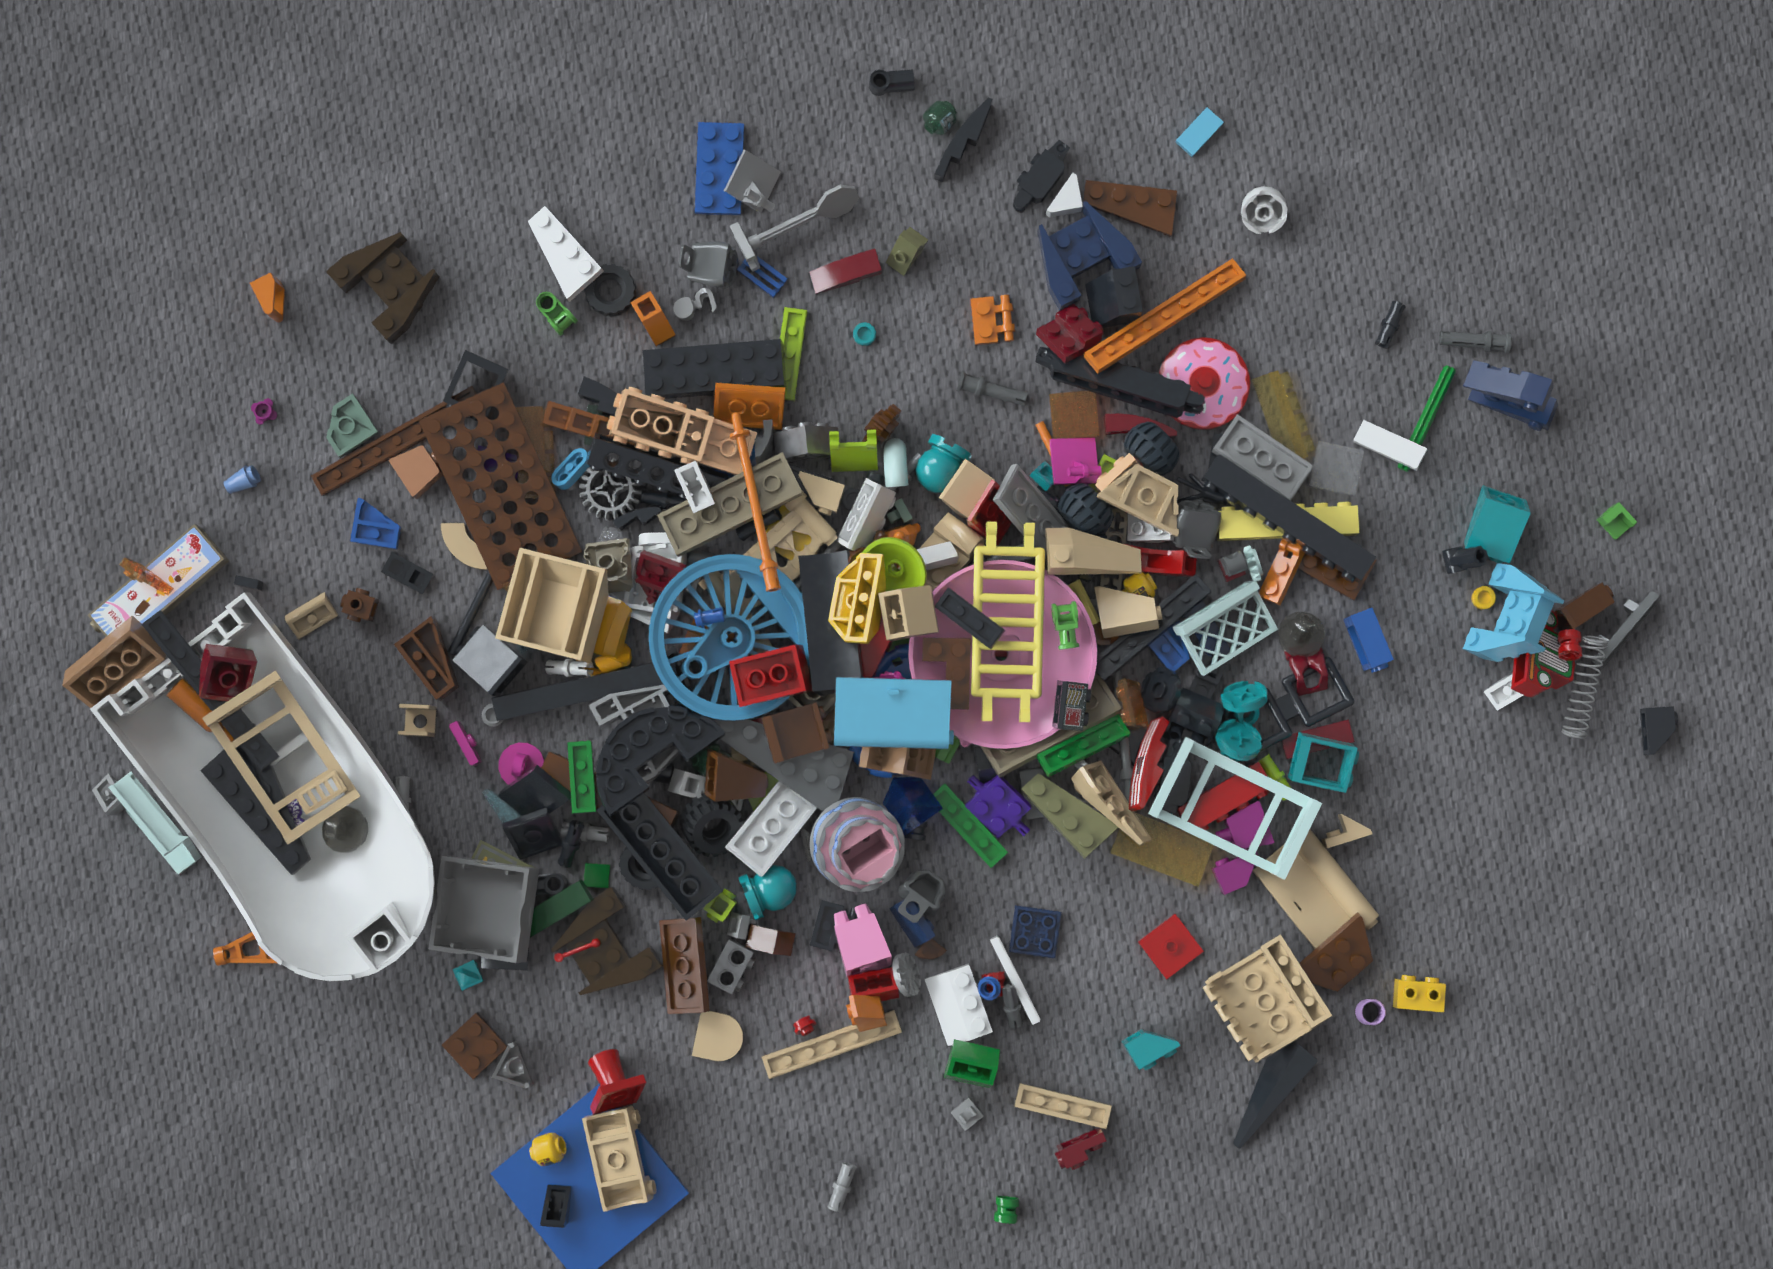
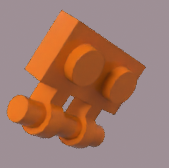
M1009 295L1000 296V305H994L993 296L970 299L975 345L998 343L997 334L1004 333L1005 342L1014 341L1013 332H1015V324H1012L1011 316L1013 304L1010 303ZM996 313H1002L1003 325L996 326Z

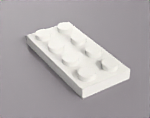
M778 781L725 848L762 877L817 807Z

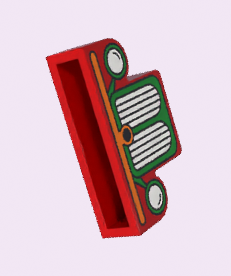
M1552 610L1538 643L1546 648L1545 651L1535 654L1524 653L1520 654V657L1514 658L1511 689L1530 698L1548 690L1550 687L1558 689L1573 681L1575 660L1567 661L1558 657V648L1560 647L1557 637L1558 633L1553 631L1558 625V618Z

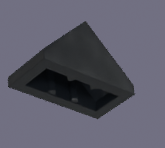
M547 1185L540 1226L565 1228L569 1221L571 1186Z

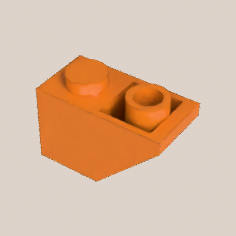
M651 291L631 302L656 347L676 336Z
M849 996L850 1004L846 1005L848 1016L851 1019L852 1025H857L860 1032L887 1026L883 1004L879 996Z

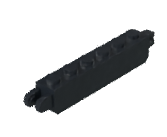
M1040 347L1037 352L1035 362L1049 368L1050 375L1055 381L1174 418L1182 416L1184 411L1197 415L1204 411L1205 396L1191 391V385L1186 384L1182 380H1172L1164 377L1162 374L1143 371L1137 366H1127L1118 361L1097 374L1084 358V354L1064 363L1050 348Z

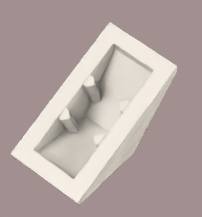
M1071 174L1047 209L1046 216L1049 218L1082 211L1083 206L1076 174Z
M696 461L674 470L693 513L715 504L707 480Z

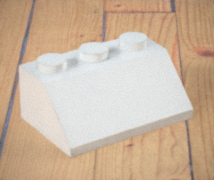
M866 478L836 541L853 551L860 547H867L872 543L875 532L881 530L885 524L886 519L884 517L888 509L890 510L895 503L896 498L894 496L896 492Z
M969 963L925 979L948 1046L953 1044L954 1039L969 1041L993 1032Z

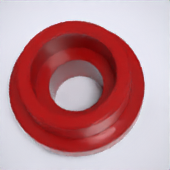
M810 1016L801 1018L794 1023L795 1034H801L802 1036L810 1034L815 1030L816 1021L811 1019Z

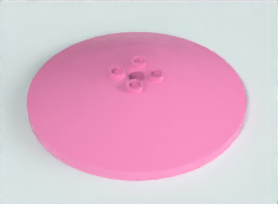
M993 560L984 562L983 569L1035 571V565L1014 560ZM974 565L961 569L941 582L932 591L934 605H936L947 588H951L973 605ZM1046 570L1044 577L1042 695L1038 699H1030V722H1019L1020 698H992V721H981L982 697H973L971 695L972 635L937 608H935L939 632L911 637L909 640L908 659L911 678L945 680L946 662L922 661L923 637L971 638L969 710L950 709L949 730H954L955 736L969 743L989 748L1008 749L1031 745L1060 730L1052 727L1057 680L1088 684V689H1091L1097 665L1096 637L1084 605L1068 585L1055 575H1047ZM983 579V593L1035 595V580ZM1072 601H1076L1078 628H1075L1076 641L1080 647L1058 649L1060 645L1059 631H1055L1051 604L1058 606L1071 604ZM983 603L982 613L988 617L1034 618V604ZM1069 611L1060 612L1061 615L1070 613ZM1002 627L1005 629V632L998 640L1034 642V628ZM981 650V664L1033 665V651H1007L1006 659L998 661L994 656L995 650ZM981 674L980 688L1032 689L1033 675Z

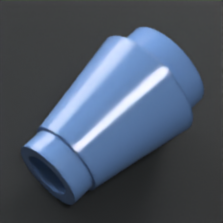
M244 466L224 481V486L227 492L231 494L256 487L261 479L254 466Z

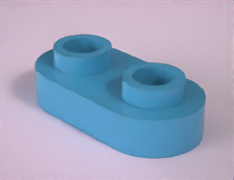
M582 448L573 450L553 472L551 477L552 483L560 490L569 489L590 467V465H587L586 460L588 452Z

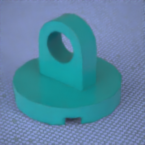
M1248 681L1233 683L1223 690L1224 693L1221 694L1223 707L1234 712L1238 722L1245 721L1251 725L1258 720L1259 708L1263 707L1268 700V692L1265 685L1256 681L1254 684H1249ZM1251 711L1248 717L1243 718L1245 712Z
M1236 719L1223 722L1216 733V742L1220 748V753L1236 762L1254 759L1262 749V738L1257 729L1245 721L1241 723L1235 722Z

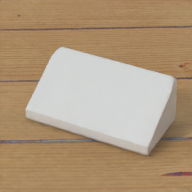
M951 541L917 549L924 560L926 571L955 564L958 561V554Z

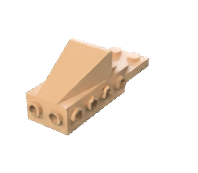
M629 387V389L625 388L621 394L617 393L613 404L614 407H617L615 416L610 415L606 429L610 430L608 436L614 437L613 441L626 445L627 442L636 444L635 448L645 452H649V449L658 452V456L667 459L677 457L680 458V463L683 464L696 461L699 464L734 475L743 472L737 440L730 439V434L735 432L733 424L714 419V417L709 416V412L702 409L694 411L687 409V405L674 401L672 404L664 401V397L651 394V397L644 395L642 390ZM749 430L750 436L746 438L749 456L751 455L757 432Z

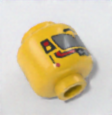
M1141 572L1126 578L1123 581L1125 589L1121 591L1154 598V590L1157 587L1149 573Z
M547 1133L534 1138L529 1152L532 1160L536 1161L537 1164L548 1166L561 1162L564 1154H566L567 1147L563 1137L556 1133Z

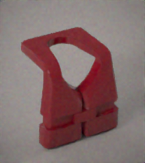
M1320 642L1304 645L1303 648L1299 646L1284 651L1285 657L1289 661V666L1297 680V693L1299 696L1328 689V671ZM1308 667L1315 669L1321 674L1318 685L1312 688H1307L1303 679Z

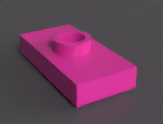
M460 721L451 723L449 727L471 766L480 764L482 761L474 748L477 746V743L472 734L469 733L467 735Z

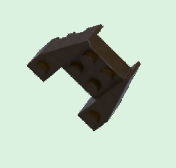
M401 232L343 256L326 271L346 294L364 279L383 300L388 308L371 323L390 344L395 342L410 328L413 319L418 311H420L423 302L440 277L434 269L423 277L398 248L407 239Z
M611 887L593 898L594 900L588 903L551 949L552 952H556L566 946L570 951L591 943L595 938L600 940L599 947H591L572 955L590 984L578 992L579 995L642 980L663 966L652 946L631 958L608 922L607 918L626 907L615 887Z

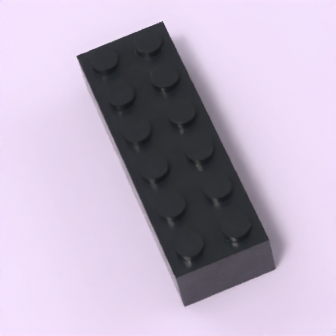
M781 339L642 350L645 395L650 397L651 394L664 397L665 399L715 395V383L785 387L786 389L784 347Z

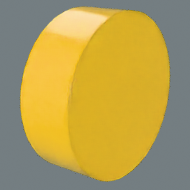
M1481 586L1473 591L1471 600L1476 608L1485 610L1495 604L1496 594L1490 587Z

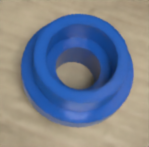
M991 976L984 977L978 983V992L983 999L993 1000L1000 995L1001 985L996 978ZM988 984L993 986L992 992L987 990Z

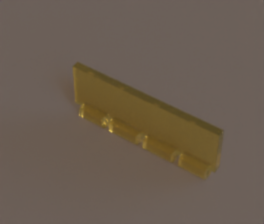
M1277 370L1252 379L1271 437L1301 458H1308L1307 453L1314 451L1315 447L1311 435L1301 437L1300 433L1308 431L1303 413L1293 414L1294 411L1301 409L1296 392L1293 391L1286 394L1285 390L1293 388L1289 372L1279 374Z

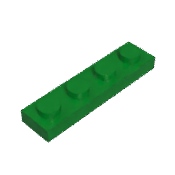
M1117 714L1037 754V759L1047 776L1050 777L1129 737L1130 731L1120 715Z
M943 784L928 798L932 805L990 868L1008 853L946 784Z

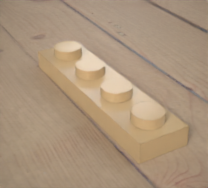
M1019 1083L1014 1105L1018 1108L1107 1129L1112 1107L1109 1104Z

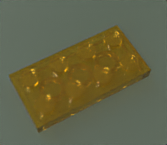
M1136 813L1137 817L1152 838L1149 842L1139 845L1119 828L1110 851L1111 854L1199 887L1214 846L1213 844Z

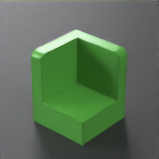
M1620 502L1613 504L1596 519L1613 539H1618L1630 527L1637 524V521Z

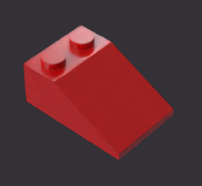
M991 479L969 515L967 526L986 540V523L997 522L996 545L998 546L1012 522L993 501L1000 485Z
M795 644L729 661L739 707L813 691L803 645Z

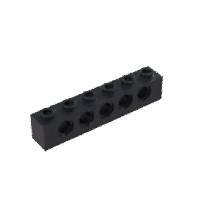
M595 432L586 458L587 465H590L591 469L603 472V470L610 471L615 477L621 479L629 477L635 479L634 481L640 485L647 486L651 484L657 486L656 488L662 492L669 493L673 491L679 493L680 497L687 499L681 484L673 480L676 476L674 470L687 464L680 463V459L675 457L667 459L658 456V452L653 450L645 452L635 448L636 445L631 443L623 445L613 441L612 437ZM611 453L619 456L618 460L614 462L608 461L606 457ZM637 460L641 463V466L633 469L629 467V463ZM699 465L709 488L729 479L728 474ZM659 467L663 469V473L655 476L651 473V470Z

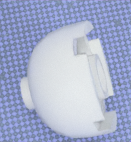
M1262 186L1254 188L1247 193L1242 202L1241 215L1244 225L1252 232L1261 234V232L1273 233L1285 223L1288 209L1285 198L1278 190Z

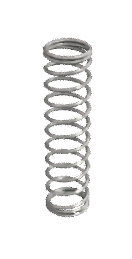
M1583 636L1582 640L1591 645L1604 647H1591L1587 645H1581V647L1596 650L1602 653L1603 656L1582 654V657L1594 659L1600 662L1601 665L1576 664L1598 671L1599 674L1574 673L1596 680L1597 683L1572 681L1575 684L1588 686L1594 689L1595 692L1570 690L1573 693L1586 695L1592 698L1593 701L1568 699L1571 702L1582 703L1591 709L1578 710L1570 707L1566 708L1569 711L1580 712L1589 718L1576 719L1565 716V719L1578 721L1587 727L1575 728L1563 725L1561 731L1564 735L1573 738L1584 739L1587 737V733L1582 730H1587L1589 726L1583 721L1591 719L1590 715L1585 712L1593 710L1592 706L1587 703L1595 701L1594 697L1589 694L1597 692L1596 688L1591 685L1599 683L1598 679L1593 676L1601 674V671L1595 667L1603 665V662L1597 658L1605 656V653L1599 649H1605L1608 645L1607 640L1595 636Z

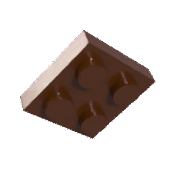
M477 1012L442 1044V1047L472 1079H475L508 1046Z

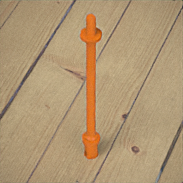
M734 412L732 413V422L735 432L730 434V439L737 440L763 560L759 569L760 572H763L766 592H774L781 589L777 574L779 567L778 563L772 560L746 443V438L750 436V431L743 429L740 413Z

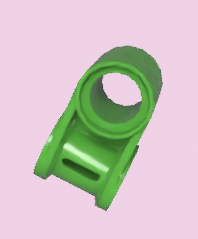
M542 292L538 295L536 299L538 309L560 336L563 335V331L572 323L576 324L578 322L574 315L552 293ZM545 299L553 300V306L550 309L542 308V302Z

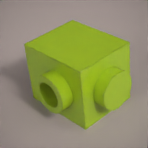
M724 888L723 892L703 908L707 911L706 916L716 923L719 920L724 922L737 904V901L734 900L736 895Z

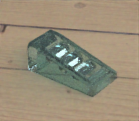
M485 789L482 792L502 823L522 817L521 814L498 797L493 790Z

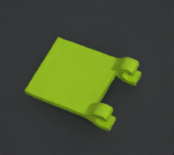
M867 430V442L848 443L839 442V431H829L832 472L878 470L876 430Z

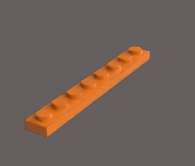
M1233 258L1086 351L1084 358L1096 373L1099 374L1244 281L1246 274Z

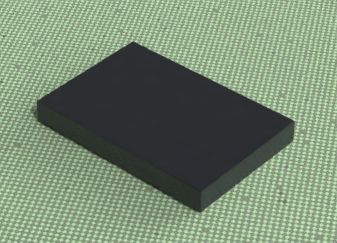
M536 765L502 789L498 797L524 816L547 808L550 814L570 800L571 792L540 766Z

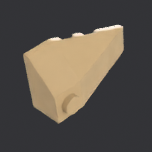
M1072 528L1045 529L1047 575L1134 574L1142 572L1141 550Z
M1102 761L1085 765L1073 775L1071 779L1074 782L1075 790L1135 842L1141 845L1152 839L1136 813L1129 810L1128 801Z

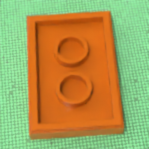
M715 383L714 419L733 424L732 413L738 412L741 415L743 427L764 429L763 420L773 419L774 429L782 430L785 387Z

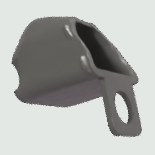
M695 242L692 248L687 245L681 246L679 267L688 272L687 278L691 283L697 282L721 289H726L733 285L736 280V269L739 263L737 251L735 248L730 247V244L725 242ZM685 252H687L688 254V261L686 264L684 263Z
M1181 501L1178 504L1179 515H1177L1179 534L1175 537L1173 543L1176 547L1184 548L1190 557L1211 559L1212 555L1208 550L1213 548V543L1221 523V512L1216 511L1215 506L1201 501ZM1192 551H1199L1204 554H1196Z
M929 869L911 873L898 888L899 896L904 900L899 906L898 912L912 923H917L923 914L926 916L936 915L940 905L945 900L944 880L937 877ZM909 902H916L920 908L918 914L910 915L906 911V905Z

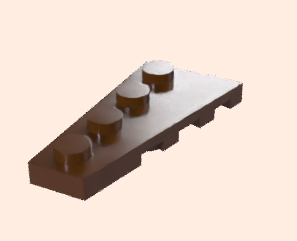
M1091 180L1085 181L1083 202L1087 201L1094 209L1113 214L1126 221L1137 223L1145 228L1172 237L1177 190Z

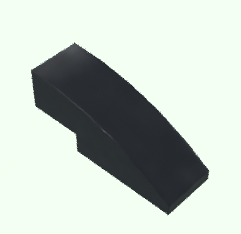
M584 376L578 392L579 397L599 404L597 408L599 414L610 417V415L615 416L617 407H614L613 404L617 393L603 384Z

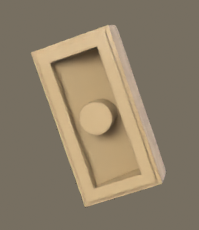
M324 592L285 615V621L299 640L337 617L338 614Z

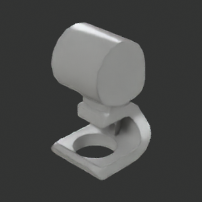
M707 288L700 289L695 295V301L689 297L677 300L673 306L677 318L682 321L691 320L696 309L703 310V299L709 297L712 313L716 315L718 308L712 291Z

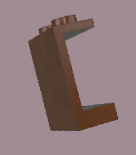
M817 702L761 718L774 763L828 749V743L832 742L829 729L824 730L822 720L826 719L823 707H818Z

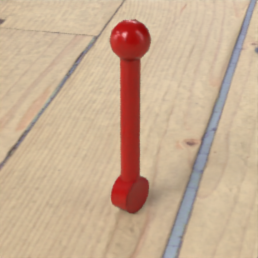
M595 938L591 943L568 952L556 953L554 960L562 962L565 957L591 947L597 948L600 946V940Z

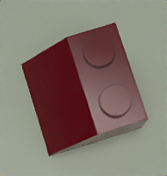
M206 644L200 665L199 697L229 701L251 687L258 662L253 650Z

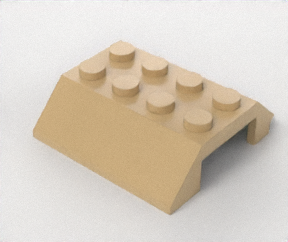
M1281 934L1262 945L1258 951L1240 962L1208 978L1205 981L1207 985L1203 987L1211 1002L1217 1000L1218 1004L1214 1007L1223 1022L1230 1021L1231 1024L1227 1028L1237 1043L1240 1041L1244 1043L1240 1046V1049L1247 1060L1254 1059L1255 1063L1284 1048L1332 1016Z

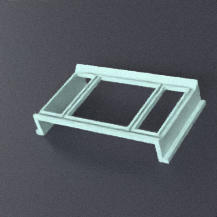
M1185 737L1148 814L1285 880L1322 803ZM1189 752L1208 762L1181 818L1162 810V807ZM1215 765L1275 793L1248 851L1187 822ZM1283 797L1303 808L1274 864L1255 855Z
M129 772L114 785L108 787L126 808L125 811L179 876L201 858L188 836L182 835L180 830L132 772Z

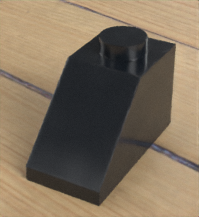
M1674 706L1640 709L1643 755H1654L1676 730L1675 725L1678 724V715L1674 711Z

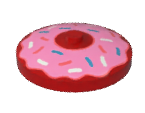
M1194 338L1179 344L1169 352L1159 369V374H1162L1164 377L1172 380H1182L1186 384L1191 385V391L1205 396L1204 411L1197 415L1184 411L1182 416L1178 418L1172 417L1176 422L1188 428L1210 430L1229 423L1242 410L1249 395L1250 377L1243 358L1230 345L1217 339Z

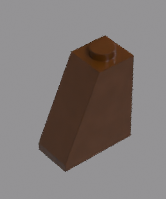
M1603 582L1596 584L1555 609L1553 612L1558 618L1559 629L1561 631L1575 629L1615 602L1612 598L1614 595L1609 586H1604Z
M708 749L705 795L715 802L766 797V789L768 787L767 774L742 761L713 749Z

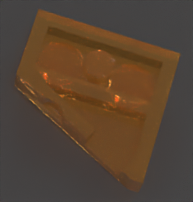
M124 557L119 564L125 569L123 573L134 581L145 582L168 596L174 589L137 561Z

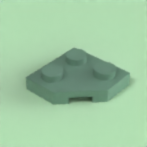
M353 393L333 406L331 424L326 438L338 457L342 458L379 433Z

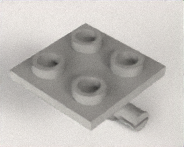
M743 150L724 191L759 213L762 212L763 208L771 212L775 204L770 202L768 198L781 172L747 150Z

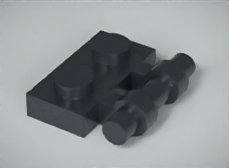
M825 900L821 901L810 946L833 951L834 943H838L834 929V914L843 911L844 905ZM855 908L850 910L849 921L857 919Z

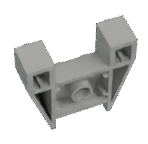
M664 685L618 692L590 704L589 708L602 729L621 718L625 720L641 710L651 707L661 708L670 706L664 696L670 692ZM671 745L636 771L647 784L655 780L676 758L679 752L674 745Z

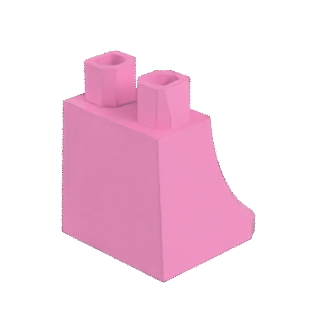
M866 903L855 907L857 919L849 921L846 911L834 914V929L847 979L851 975L861 974L869 970H880L892 965V956L874 913H871Z

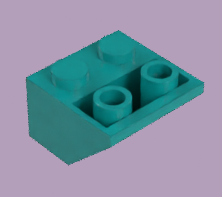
M1142 1029L1121 1041L1139 1070L1142 1068L1144 1070L1152 1068L1157 1064L1155 1060L1162 1056L1168 1058L1177 1052L1176 1048L1180 1046L1179 1042L1172 1037Z

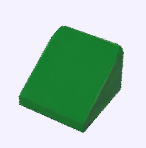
M585 863L584 883L586 887L608 888L610 865Z

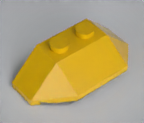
M860 553L856 560L850 563L836 577L828 621L847 643L868 644L879 630L882 612L878 593L886 591L883 554Z

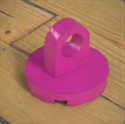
M518 742L510 745L502 752L498 769L501 778L509 785L536 765L542 767L545 759L537 747L529 743Z

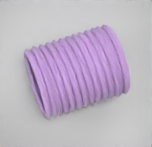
M1365 999L1357 1004L1355 1014L1359 1022L1365 1025H1377L1384 1020L1386 1010L1380 1001ZM1369 1002L1374 1003L1378 1008V1016L1372 1022L1366 1021L1362 1014L1364 1006Z

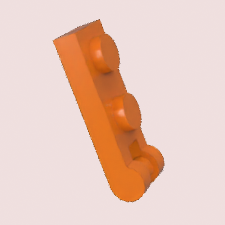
M1285 539L1280 541L1279 551L1259 591L1262 599L1281 605L1305 554L1302 551L1303 547L1298 543L1291 544ZM1289 552L1293 553L1291 559L1287 558Z

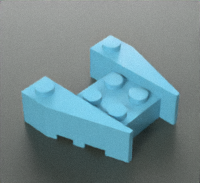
M1497 563L1488 585L1508 594V597L1505 600L1494 631L1471 627L1463 649L1482 659L1495 662L1504 661L1506 657L1517 658L1520 657V654L1524 653L1535 654L1545 651L1546 648L1538 644L1554 603L1563 604L1564 600L1522 570L1512 565Z

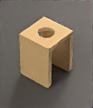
M399 704V708L406 709L405 731H398V735L435 737V706ZM421 714L427 718L425 727L417 728L414 725V718L417 715Z

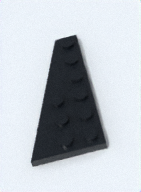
M238 746L236 750L272 803L276 804L284 799L285 794L273 765L270 764L263 771H260L244 750ZM225 750L221 751L200 770L291 875H294L311 860L302 836L290 844L286 843L283 835ZM288 805L278 811L291 830L297 827Z

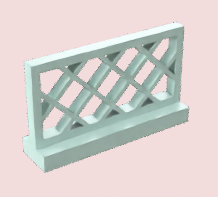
M1256 580L1244 582L1172 627L1176 635L1181 636L1202 676H1205L1278 630L1258 592L1260 587ZM1251 597L1254 598L1257 604L1255 612L1245 610L1247 600ZM1232 609L1239 611L1236 624L1227 621L1228 613ZM1244 613L1254 616L1251 628L1242 626ZM1259 618L1265 619L1269 626L1263 632L1256 630ZM1213 621L1221 623L1218 635L1208 633L1210 623ZM1226 625L1236 627L1233 640L1223 637ZM1240 629L1250 632L1246 643L1238 642ZM1195 632L1202 634L1200 647L1194 646L1189 638ZM1207 636L1217 639L1214 651L1204 649ZM1222 640L1232 643L1230 653L1227 655L1219 653ZM1203 652L1213 655L1211 665L1206 668L1201 661Z

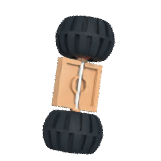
M1144 422L1136 425L1129 431L1124 442V448L1128 455L1120 457L1114 463L1112 470L1108 473L1104 472L1099 476L1096 481L1097 484H1095L1097 492L1089 485L1080 483L1071 486L1063 493L1058 503V510L1073 529L1077 527L1080 531L1092 535L1097 533L1105 534L1112 524L1114 514L1107 502L1097 498V494L1135 464H1139L1160 476H1165L1174 469L1180 457L1179 449L1158 425L1153 422Z

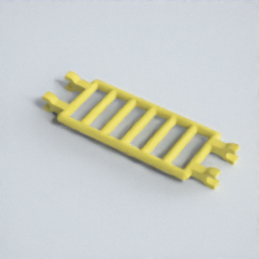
M987 522L986 546H977L974 550V607L982 612L983 603L1034 604V618L989 617L1001 627L1034 628V642L997 641L994 647L989 649L972 636L971 695L973 697H982L981 721H992V698H1020L1019 722H1030V699H1038L1042 695L1045 550L1041 547H1034L1035 523L1024 524V547L996 546L997 522ZM984 555L1036 557L1035 571L983 569ZM983 579L1035 580V595L983 593ZM981 650L1033 651V665L981 664ZM981 674L1033 675L1032 689L980 688Z

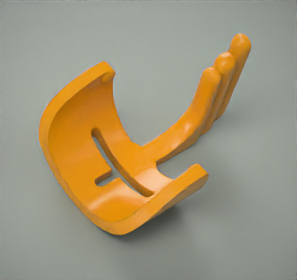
M624 643L621 656L596 657L594 661L599 669L585 668V670H593L592 675H597L626 667L632 660L631 649Z

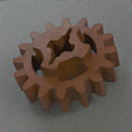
M894 404L890 405L885 411L881 409L872 417L864 431L876 430L877 444L878 442L883 444L898 427L899 423L896 419L902 410ZM867 434L864 436L862 442H867Z

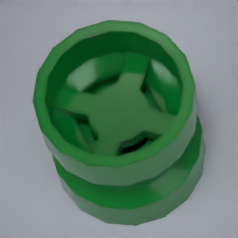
M996 1196L997 1211L994 1213V1221L1016 1224L1018 1218L1016 1208L1019 1207V1198Z

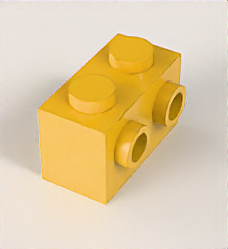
M1402 975L1401 979H1395L1393 1007L1398 1009L1444 1012L1446 984L1439 983V978L1425 977V981H1416V976Z

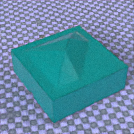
M1046 461L1041 463L1029 475L1045 491L1054 485L1052 467Z
M475 959L452 969L462 991L484 981Z

